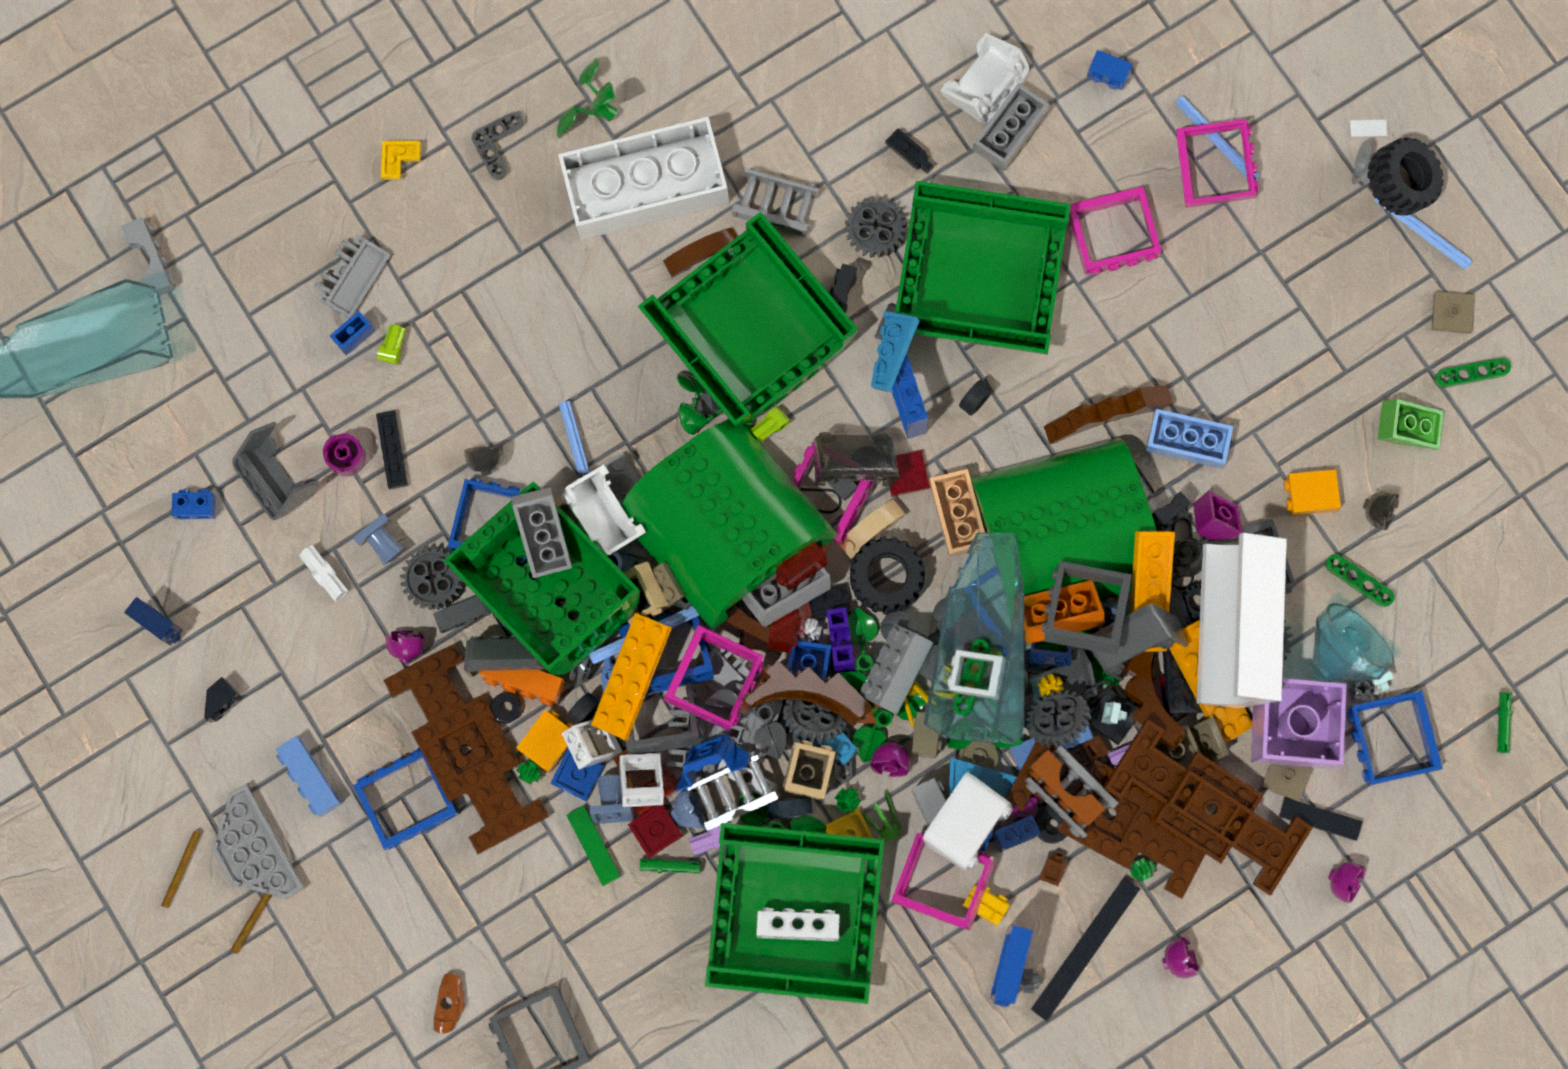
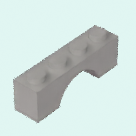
M141 217L122 225L121 228L127 243L132 248L144 249L149 253L150 265L142 276L148 294L154 299L175 290L172 285L175 283L171 272L168 273L165 268L168 266L164 255L161 256L159 253V249H161L160 244L152 236L154 230L151 223L146 222Z

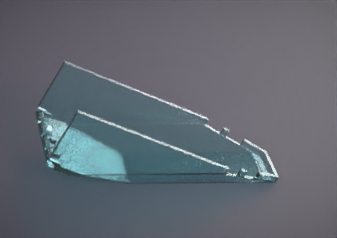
M124 279L16 326L17 330L10 336H4L2 338L3 342L0 344V399L40 398L161 367L170 363L169 360L173 358L171 344H165L170 339L167 325H162L166 323L163 307H157L162 304L159 291L155 289V286Z
M977 532L967 551L969 556L963 568L959 567L957 571L959 576L954 586H950L948 589L924 725L944 738H948L949 735V739L964 740L965 738L966 741L981 742L983 740L984 742L1017 744L1018 737L1022 738L1024 729V589L1017 539L1014 533ZM983 639L991 646L990 655L1006 659L999 700L977 696L972 713L968 716H961L953 708L957 693L949 690L948 678L952 675L953 670L952 657L956 655V650L970 652L973 642ZM982 644L977 650L980 652L985 651V647ZM964 658L960 681L967 662V658ZM988 661L980 686L982 690H989L994 662ZM979 663L971 665L970 670L972 673H977L980 670ZM968 682L965 687L974 688L973 682ZM964 694L962 695V697L967 698L969 700L971 698ZM965 702L959 706L962 710L968 707Z

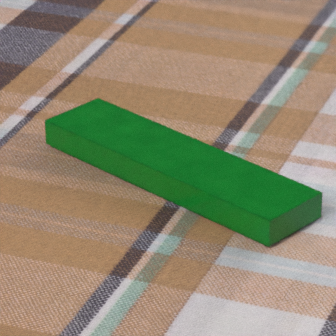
M585 806L567 814L566 816L602 886L620 878L621 876Z

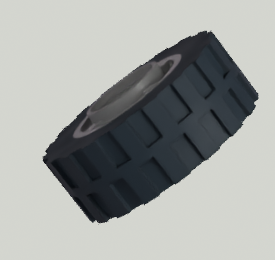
M810 797L783 798L780 801L767 804L769 819H790L813 813Z

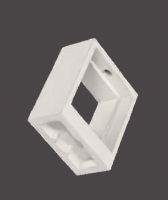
M956 650V655L952 657V675L948 678L949 690L954 693L1001 700L1008 660L1000 656ZM964 658L994 662L989 690L959 686Z
M593 720L574 725L562 733L578 769L610 760L622 752L615 736L591 726ZM590 731L601 755L591 756L581 735L582 732Z
M660 753L620 755L619 771L622 807L663 805L664 791ZM655 769L656 787L627 789L626 771Z

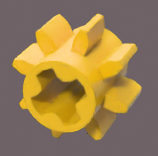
M1053 674L1045 675L1040 683H1038L1041 696L1047 695V697H1050V692L1057 695L1058 690H1064L1063 682L1059 676L1054 678Z

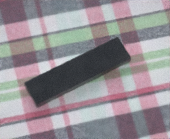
M396 411L377 413V424L388 489L407 487L408 481Z
M1286 797L1283 798L1278 817L1290 821L1296 816L1315 829L1353 841L1358 840L1363 822Z

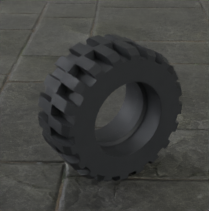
M1410 137L1397 139L1378 149L1371 157L1368 166L1370 171L1367 173V179H1370L1368 185L1373 191V197L1379 200L1378 203L1382 207H1386L1387 211L1394 212V214L1400 216L1411 215L1435 203L1442 192L1441 187L1444 184V179H1442L1444 175L1443 169L1440 168V160H1437L1435 157L1436 153L1430 150L1426 143H1421L1420 140ZM1400 165L1410 176L1411 188L1406 185L1401 177Z
M883 536L878 540H870L867 545L864 544L860 547L859 552L854 555L850 566V586L857 600H860L865 608L868 607L875 613L883 612V614L888 615L892 612L908 609L913 602H916L924 586L925 566H923L921 555H918L915 547L909 546L907 541L897 540L898 537L890 539ZM891 558L903 565L906 572V580L898 591L882 593L873 588L869 581V570L877 560Z

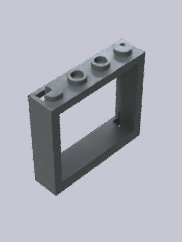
M1273 519L1242 528V533L1259 534L1266 531L1269 537L1279 538ZM1239 537L1219 540L1206 539L1197 542L1195 548L1201 565L1204 544L1224 545L1239 540ZM1287 558L1285 595L1291 593V589L1296 586Z
M1059 561L1058 569L1054 568L1052 580H1055V586H1050L1049 598H1052L1051 604L1047 603L1045 611L1048 621H1043L1041 631L1045 633L1044 641L1117 655L1132 575ZM1063 575L1121 586L1112 639L1053 628Z
M679 666L655 670L652 678L674 673ZM691 683L685 684L687 701L695 705L694 701H698L697 690L693 689ZM689 713L692 732L635 741L633 727L628 740H626L628 754L637 755L701 745L700 737L703 736L702 725L697 723V719L701 718Z
M558 986L489 1018L491 1021L488 1024L492 1034H496L499 1039L497 1046L501 1054L505 1053L507 1057L505 1064L508 1069L520 1068L499 1024V1020L549 996L552 997L579 1056V1060L560 1069H575L591 1061Z

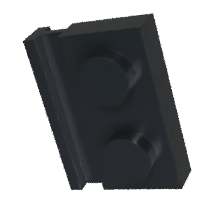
M845 584L831 587V589L809 601L812 619L815 620L827 618L826 610L846 607L847 614L851 613Z

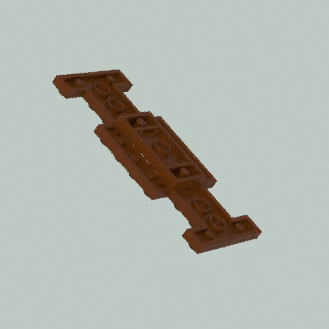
M455 644L384 679L383 682L392 699L411 690L428 723L412 731L411 734L448 802L450 803L465 794L470 798L485 826L484 829L468 836L476 854L479 855L549 818V815L540 799L521 808L503 775L518 767L520 762L483 695L466 704L463 702L447 672L464 662ZM464 745L469 746L471 753L469 755H462L460 747Z
M1145 719L1103 788L1122 799L1132 783L1139 786L1163 802V805L1153 819L1155 822L1220 864H1222L1231 848L1245 855L1262 867L1252 885L1271 896L1313 827L1296 816L1293 817L1285 832L1270 824L1254 812L1263 798V794L1199 752L1194 753L1186 768L1154 748L1165 730L1150 720ZM1209 803H1214L1216 807L1215 812L1212 814H1208L1206 811Z
M1039 742L1034 743L1005 798L1016 809L1023 811L1030 795L1033 794L1026 788L1025 785L1027 783L1024 781L1026 777L1034 780L1030 775L1031 770L1028 767L1045 750H1049L1053 754L1052 751L1056 748L1055 744L1048 748L1047 744L1041 746ZM1094 759L1088 773L1104 787L1114 769ZM1062 765L1060 769V782L1069 774L1068 771L1070 769L1065 765ZM1079 778L1077 780L1074 779L1065 788V791L1070 795L1076 796L1083 789L1084 783ZM1042 783L1039 787L1048 795L1049 793L1044 789L1046 785ZM1134 783L1130 785L1122 799L1107 791L1118 802L1113 808L1115 818L1113 820L1106 819L1105 811L1109 809L1107 807L1089 826H1085L1083 829L1087 834L1085 838L1075 837L1069 831L1070 826L1064 820L1061 821L1057 829L1058 832L1128 870L1138 852L1170 869L1172 873L1163 889L1181 899L1184 897L1205 856L1203 852L1153 820L1163 802ZM1037 793L1033 794L1036 797L1042 799ZM1092 793V795L1098 800L1099 798L1094 793ZM1056 798L1054 802L1063 809L1058 803L1060 800ZM1071 812L1068 816L1077 824L1072 818L1074 814Z

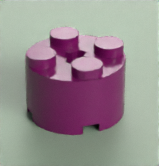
M350 434L333 435L323 446L325 463L338 475L353 476L361 470L365 463L366 452L363 446ZM342 453H345V454L347 453V456H346V457H345V456L342 457L341 454H342Z

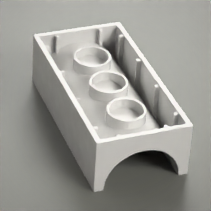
M709 117L558 154L581 240L729 203L728 189Z
M1241 533L1239 534V545H1203L1197 703L1244 708L1281 701L1286 539Z

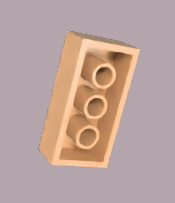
M968 469L929 478V486L948 558L986 549L988 542Z

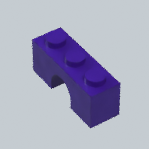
M846 607L826 610L835 672L837 674L855 671Z

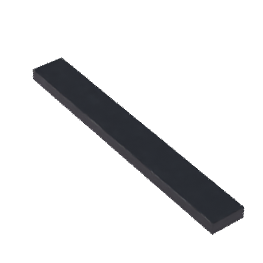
M1125 877L1122 878L1030 1010L1045 1021L1049 1020L1140 891L1139 887Z

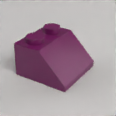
M1207 491L1193 504L1196 530L1201 536H1205L1210 540L1236 538L1242 533L1239 506L1211 491Z

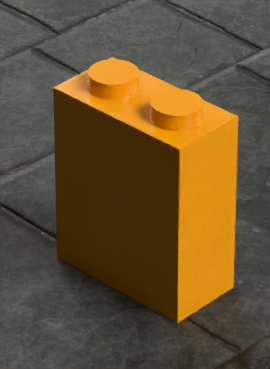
M1336 469L1288 474L1286 480L1283 481L1284 491H1287L1288 494L1286 509L1290 511V516L1338 512L1341 509Z
M544 710L516 749L550 774L568 750L562 733L573 725L569 722L566 724L562 723L559 720L561 716L553 710L550 713Z

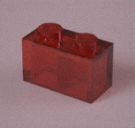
M795 609L772 623L767 649L791 654L792 647H796L798 635H795L796 629L800 630L802 618L799 617L800 610Z

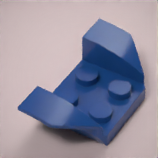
M727 734L701 742V745L691 746L683 764V774L678 779L676 792L692 787L695 771L701 770L704 766L716 765L724 760L731 773L746 768L749 754L736 746Z

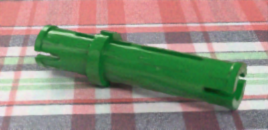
M1499 692V710L1496 712L1498 715L1497 753H1510L1511 715H1513V711H1511L1512 693Z
M640 858L639 871L657 872V874H662V872L700 874V861Z

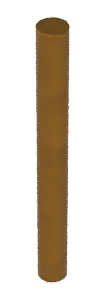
M193 831L161 906L169 908L201 833Z
M264 893L231 947L230 950L232 952L238 953L271 898V894Z

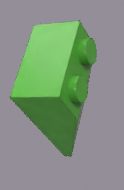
M1399 399L1382 401L1378 440L1439 450L1444 411Z

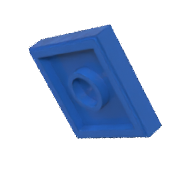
M568 748L550 784L587 801L604 765L598 763L578 769Z

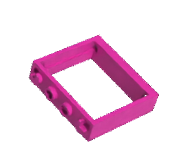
M1246 119L1176 129L1186 208L1254 199L1256 197V192H1259L1258 181H1254L1253 174L1257 173L1256 163L1252 162L1251 155H1254L1253 143H1249L1248 136H1252L1250 124L1247 125ZM1240 130L1248 192L1193 199L1185 138Z
M1143 187L1070 205L1069 221L1085 275H1098L1101 271L1107 269L1115 271L1124 265H1128V267L1135 266L1144 260L1151 262L1160 256L1162 251ZM1139 201L1153 248L1091 263L1077 215Z
M812 442L811 446H808L804 452L802 463H799L795 469L796 475L793 482L798 488H800L817 453H821L864 474L835 530L838 536L832 541L842 545L878 475L875 471Z
M698 625L663 701L729 731L732 726L736 727L740 716L737 714L739 707L743 703L741 699L747 694L748 690L752 692L756 684L754 677L756 673L760 674L764 663L761 661L764 656ZM700 639L753 663L727 720L674 696Z
M917 833L891 901L970 931L995 862L990 859V855L979 852V855L977 854L978 863L985 866L965 919L905 897L925 845L923 840L924 834Z

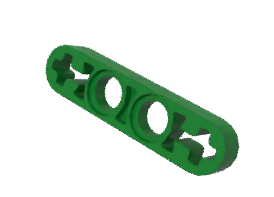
M1499 358L1440 370L1435 375L1434 382L1440 388H1448L1501 378L1510 372L1511 364L1507 359ZM1500 363L1501 366H1505L1503 372L1501 371V369H1497L1492 372V368L1498 367ZM1485 367L1487 375L1480 376L1477 373V368ZM1460 370L1466 371L1468 379H1460L1458 372ZM1442 374H1444V377H1450L1453 374V378L1448 379L1446 383L1439 379Z
M1334 554L1326 560L1325 567L1331 574L1378 606L1388 607L1393 603L1394 593L1389 588L1342 556ZM1336 559L1339 561L1337 563L1338 566L1343 568L1344 565H1346L1347 568L1343 570L1342 574H1340L1339 572L1342 569H1340L1337 566L1335 568H1332V563L1330 562V560L1334 561ZM1348 570L1356 572L1357 577L1355 580H1349L1346 577ZM1369 581L1373 584L1371 592L1363 589L1364 582ZM1377 588H1380L1378 593L1381 595H1384L1386 593L1388 595L1387 599L1389 601L1382 602V597L1380 595L1376 594L1374 597L1372 596V594H1374L1377 591Z
M978 639L973 642L970 652L990 655L991 646L985 640ZM983 644L985 651H978L977 648ZM967 658L959 686L965 687L968 682H973L974 688L980 689L988 661ZM973 663H979L980 670L977 673H972L970 670ZM957 693L953 705L954 711L961 716L970 715L974 709L977 696L966 695L971 697L969 700L962 697L963 694ZM965 702L968 707L962 710L959 706Z

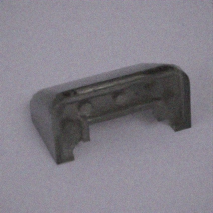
M821 432L813 440L815 486H825L826 481L832 480L833 483H837L838 480L875 481V484H879L882 481L883 487H892L899 479L893 439L887 433H880L874 436L831 435L830 432Z

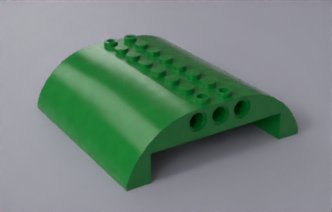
M916 181L895 313L914 316L920 320L914 335L1048 355L1065 231L1071 204Z
M759 212L745 223L746 231L659 298L651 295L638 305L641 312L735 427L751 422L784 400L828 365L859 331L762 212Z
M725 421L704 430L650 469L632 487L621 503V507L627 517L634 519L632 523L635 526L641 524L645 530L644 534L637 537L638 541L658 565L663 562L668 563L686 595L685 598L711 630H714L728 619L726 614L728 608L816 542L824 547L838 536L837 532L745 424L735 427L731 421Z
M1120 437L970 477L1006 593V606L1012 624L1018 623L1014 599L1049 591L1050 586H1055V580H1052L1054 568L1058 569L1059 561L1132 575L1135 531H1156L1136 465L1127 445ZM1063 575L1061 587L1090 580ZM1132 577L1130 582L1129 593L1132 589ZM1093 581L1099 600L1120 595L1121 586Z
M721 823L720 849L705 987L868 1004L884 839ZM762 908H773L774 912H782V909H794V912L803 913L805 909L815 910V913H823L824 910L835 911V914H839L838 941L757 938L758 911H762ZM779 918L774 919L772 922L775 928H781L784 924ZM796 919L793 921L792 926L795 929H801L804 923L802 920ZM816 920L812 924L816 930H821L824 927V923L821 920Z

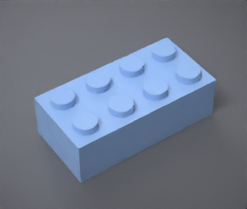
M1156 409L1152 417L1145 451L1222 469L1226 464L1233 426Z

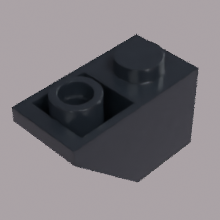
M219 678L206 690L204 718L210 723L219 721L224 716L223 712L228 708L231 709L239 702L238 699L241 697L227 679Z

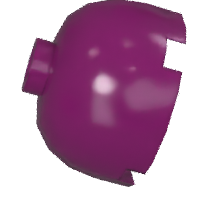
M413 630L391 631V636L386 633V647L389 654L394 658L400 659V662H411L412 658L422 654L425 648V633L419 631V635L413 634Z
M888 741V743L881 744L874 750L870 768L882 775V772H890L888 777L906 776L908 771H910L911 758L909 752L899 745L898 742Z
M1344 862L1336 869L1332 868L1328 879L1331 880L1330 888L1333 895L1348 904L1352 902L1360 890V878L1364 879L1366 868L1353 862Z
M1186 936L1172 940L1165 949V957L1162 958L1166 970L1169 969L1174 976L1184 979L1197 976V971H1199L1195 952L1188 948L1187 945L1191 943Z

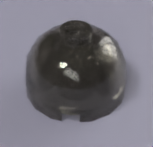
M492 445V448L491 446H480L464 450L466 463L473 471L481 472L482 476L493 474V470L498 469L504 460L503 445Z
M1381 490L1374 493L1370 499L1366 498L1363 509L1366 510L1365 516L1367 521L1378 529L1387 530L1395 517L1393 512L1394 508H1398L1399 494Z
M1190 537L1185 538L1186 541L1179 542L1178 540L1174 542L1172 572L1180 577H1192L1202 571L1203 546L1199 540Z

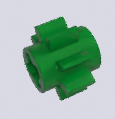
M528 760L525 765L520 763L516 770L520 773L518 778L528 784H532L533 781L538 782L542 773L538 772L540 766Z
M842 788L834 798L837 800V807L843 812H848L849 810L854 812L861 803L858 799V792L853 788H847L846 790Z
M1144 857L1132 863L1133 869L1130 870L1133 879L1138 878L1142 882L1153 877L1152 871L1156 868L1152 860L1147 862Z

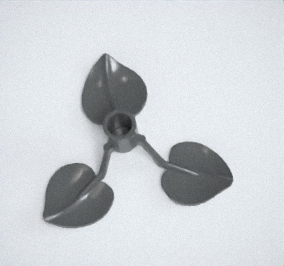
M946 597L936 604L933 617L938 621L936 625L939 633H931L926 637L907 626L910 621V616L907 613L897 611L888 614L880 624L881 634L887 640L890 630L894 624H897L933 642L918 673L929 680L936 681L938 671L944 660V652L949 648V642L944 638L945 633L942 631L941 626L948 629L958 621L965 605V598Z
M784 666L793 675V669ZM721 689L704 702V707L706 711L727 720L738 696L729 689ZM767 702L749 711L754 713L757 719L764 721V727L757 729L754 734V745L760 752L762 751L766 755L780 759L786 746V732L778 722H772L767 725L773 716V710L770 707L771 703Z

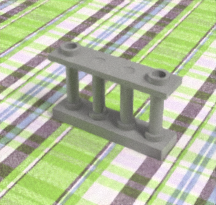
M745 168V178L749 179L742 203L739 205L734 204L733 217L749 221L759 212H762L775 229L806 237L808 224H805L804 220L811 197L818 198L819 189L813 184L806 183L804 185L761 173L756 168ZM756 181L767 184L761 207L758 210L752 209L749 206ZM776 186L786 189L779 213L773 215L769 214L767 210ZM793 191L804 194L798 217L795 220L787 219L786 216Z
M1061 745L1052 751L1062 765L1065 764L1070 769L1068 771L1069 774L1060 782L1064 790L1074 779L1077 780L1079 778L1084 785L1076 797L1094 793L1099 798V803L1105 809L1107 807L1113 809L1118 804ZM1030 777L1024 779L1027 783L1025 785L1026 788L1033 794L1037 793L1070 826L1069 831L1075 837L1085 838L1087 836L1083 831L1085 825L1082 824L1080 826L1078 823L1076 824L1068 816L1071 811L1069 809L1067 811L1061 809L1054 802L1057 798L1056 795H1047L1039 787L1043 783L1041 780H1032Z
M754 751L748 753V763L762 790L761 796L757 798L751 795L740 770L732 772L744 797V804L737 806L736 803H733L721 777L730 772L728 767L704 778L701 775L695 777L692 787L687 788L688 791L695 787L697 788L707 809L709 819L704 823L707 831L721 825V823H726L777 800L782 796L779 788L775 790L772 787L769 788L757 763V759L763 756L762 751L757 754ZM713 779L727 807L725 808L726 812L722 814L719 811L716 812L704 787V783Z

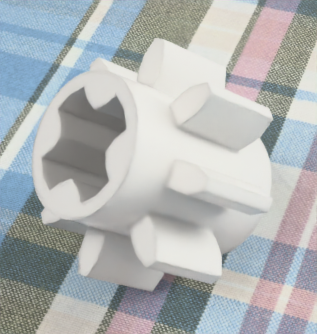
M808 618L805 622L800 621L797 634L800 635L801 640L804 642L812 643L814 639L819 640L823 628L819 626L818 621Z

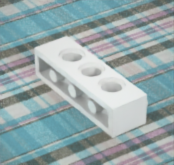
M762 908V911H758L757 938L838 941L839 914H835V911L824 910L823 913H815V910L805 909L803 913L794 912V909H782V912H774L773 908ZM774 919H781L784 922L781 928L773 927L772 922ZM794 920H802L804 926L801 929H795L792 926ZM821 920L824 923V927L821 930H816L812 925L814 921Z

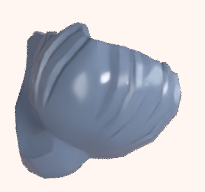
M684 789L678 793L674 802V808L671 810V818L679 826L707 830L704 825L705 817L698 803L699 796L692 790Z

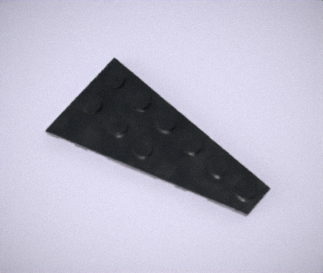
M1171 593L1169 613L1179 619L1183 629L1192 622L1182 594ZM1168 648L1167 651H1163L1166 712L1168 714H1202L1203 712L1171 650Z

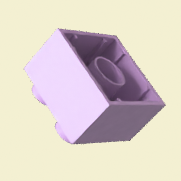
M1282 678L1281 701L1253 706L1251 763L1332 769L1343 765L1346 684Z

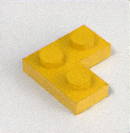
M382 141V180H401L402 162H421L420 141Z

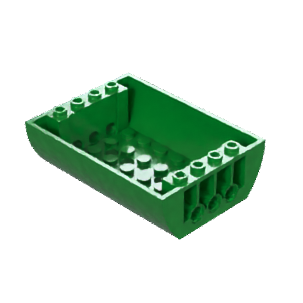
M533 481L518 495L541 490V488ZM511 500L443 561L550 674H565L572 671L631 618L637 607L640 591L557 505L556 508L571 558L572 568L539 576L537 579H531L528 559L524 566L517 565L518 559L522 557L527 558ZM559 598L566 599L565 605L561 607L556 605V601ZM573 611L579 612V617L576 620L569 619V614Z

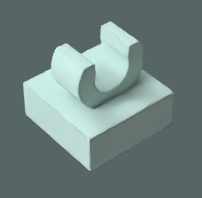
M1385 667L1366 674L1367 678L1370 679V683L1377 685L1378 690L1381 689L1382 692L1390 689L1387 681L1394 679L1392 672Z
M1105 703L1102 723L1117 724L1118 720H1126L1127 712L1120 711L1121 704Z

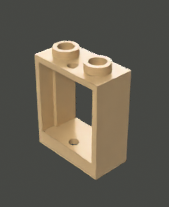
M645 562L636 565L624 572L630 581L636 577L638 578L651 607L642 612H639L638 607H636L631 618L627 620L628 623L631 624L635 613L647 618L649 615L654 617L662 613V608L669 604L649 563Z
M801 740V743L796 742L785 791L824 801L836 752L832 751V747L821 745L818 748L812 746L813 743ZM800 750L829 757L821 790L792 783Z

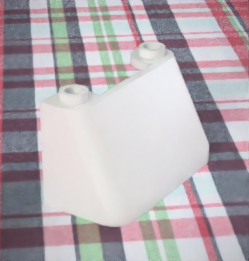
M985 33L977 42L976 48L979 57L958 83L954 80H949L940 91L947 100L978 122L987 125L1018 83L1022 84L1029 73V65L1020 48Z
M603 464L562 489L561 499L569 506L586 535L608 556L644 534L645 530L641 524L635 526L632 523L634 521L633 518L629 519L608 486L611 484L610 480L606 482L605 475L609 472Z
M967 772L926 830L923 840L928 848L965 872H968L970 868L973 869L977 865L979 860L977 858V851L997 821L1003 818L1007 819L1010 816L1012 804Z

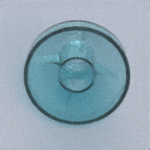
M1331 603L1317 616L1313 649L1314 662L1310 665L1312 673L1321 682L1333 683L1335 681L1343 683L1379 680L1394 666V656L1386 641L1367 620L1352 609L1342 604Z

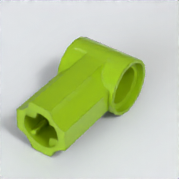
M394 324L389 325L384 343L379 347L377 360L393 365L398 364L401 357L400 348L406 333L405 328Z
M776 406L750 431L762 443L776 431L783 430L791 421L780 407Z

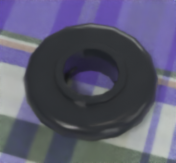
M510 692L496 695L490 706L495 719L504 724L515 721L522 711L520 699ZM505 702L512 705V710L507 714L501 712V705Z

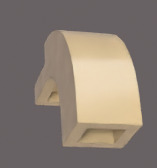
M892 499L859 522L847 533L845 541L842 545L839 544V546L852 559L859 552L861 546L867 545L870 540L894 526L905 513Z

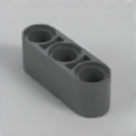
M475 596L437 611L433 616L440 633H445L492 614V611Z

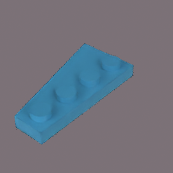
M950 757L948 797L967 772L978 778L1003 798H1006L1016 776Z

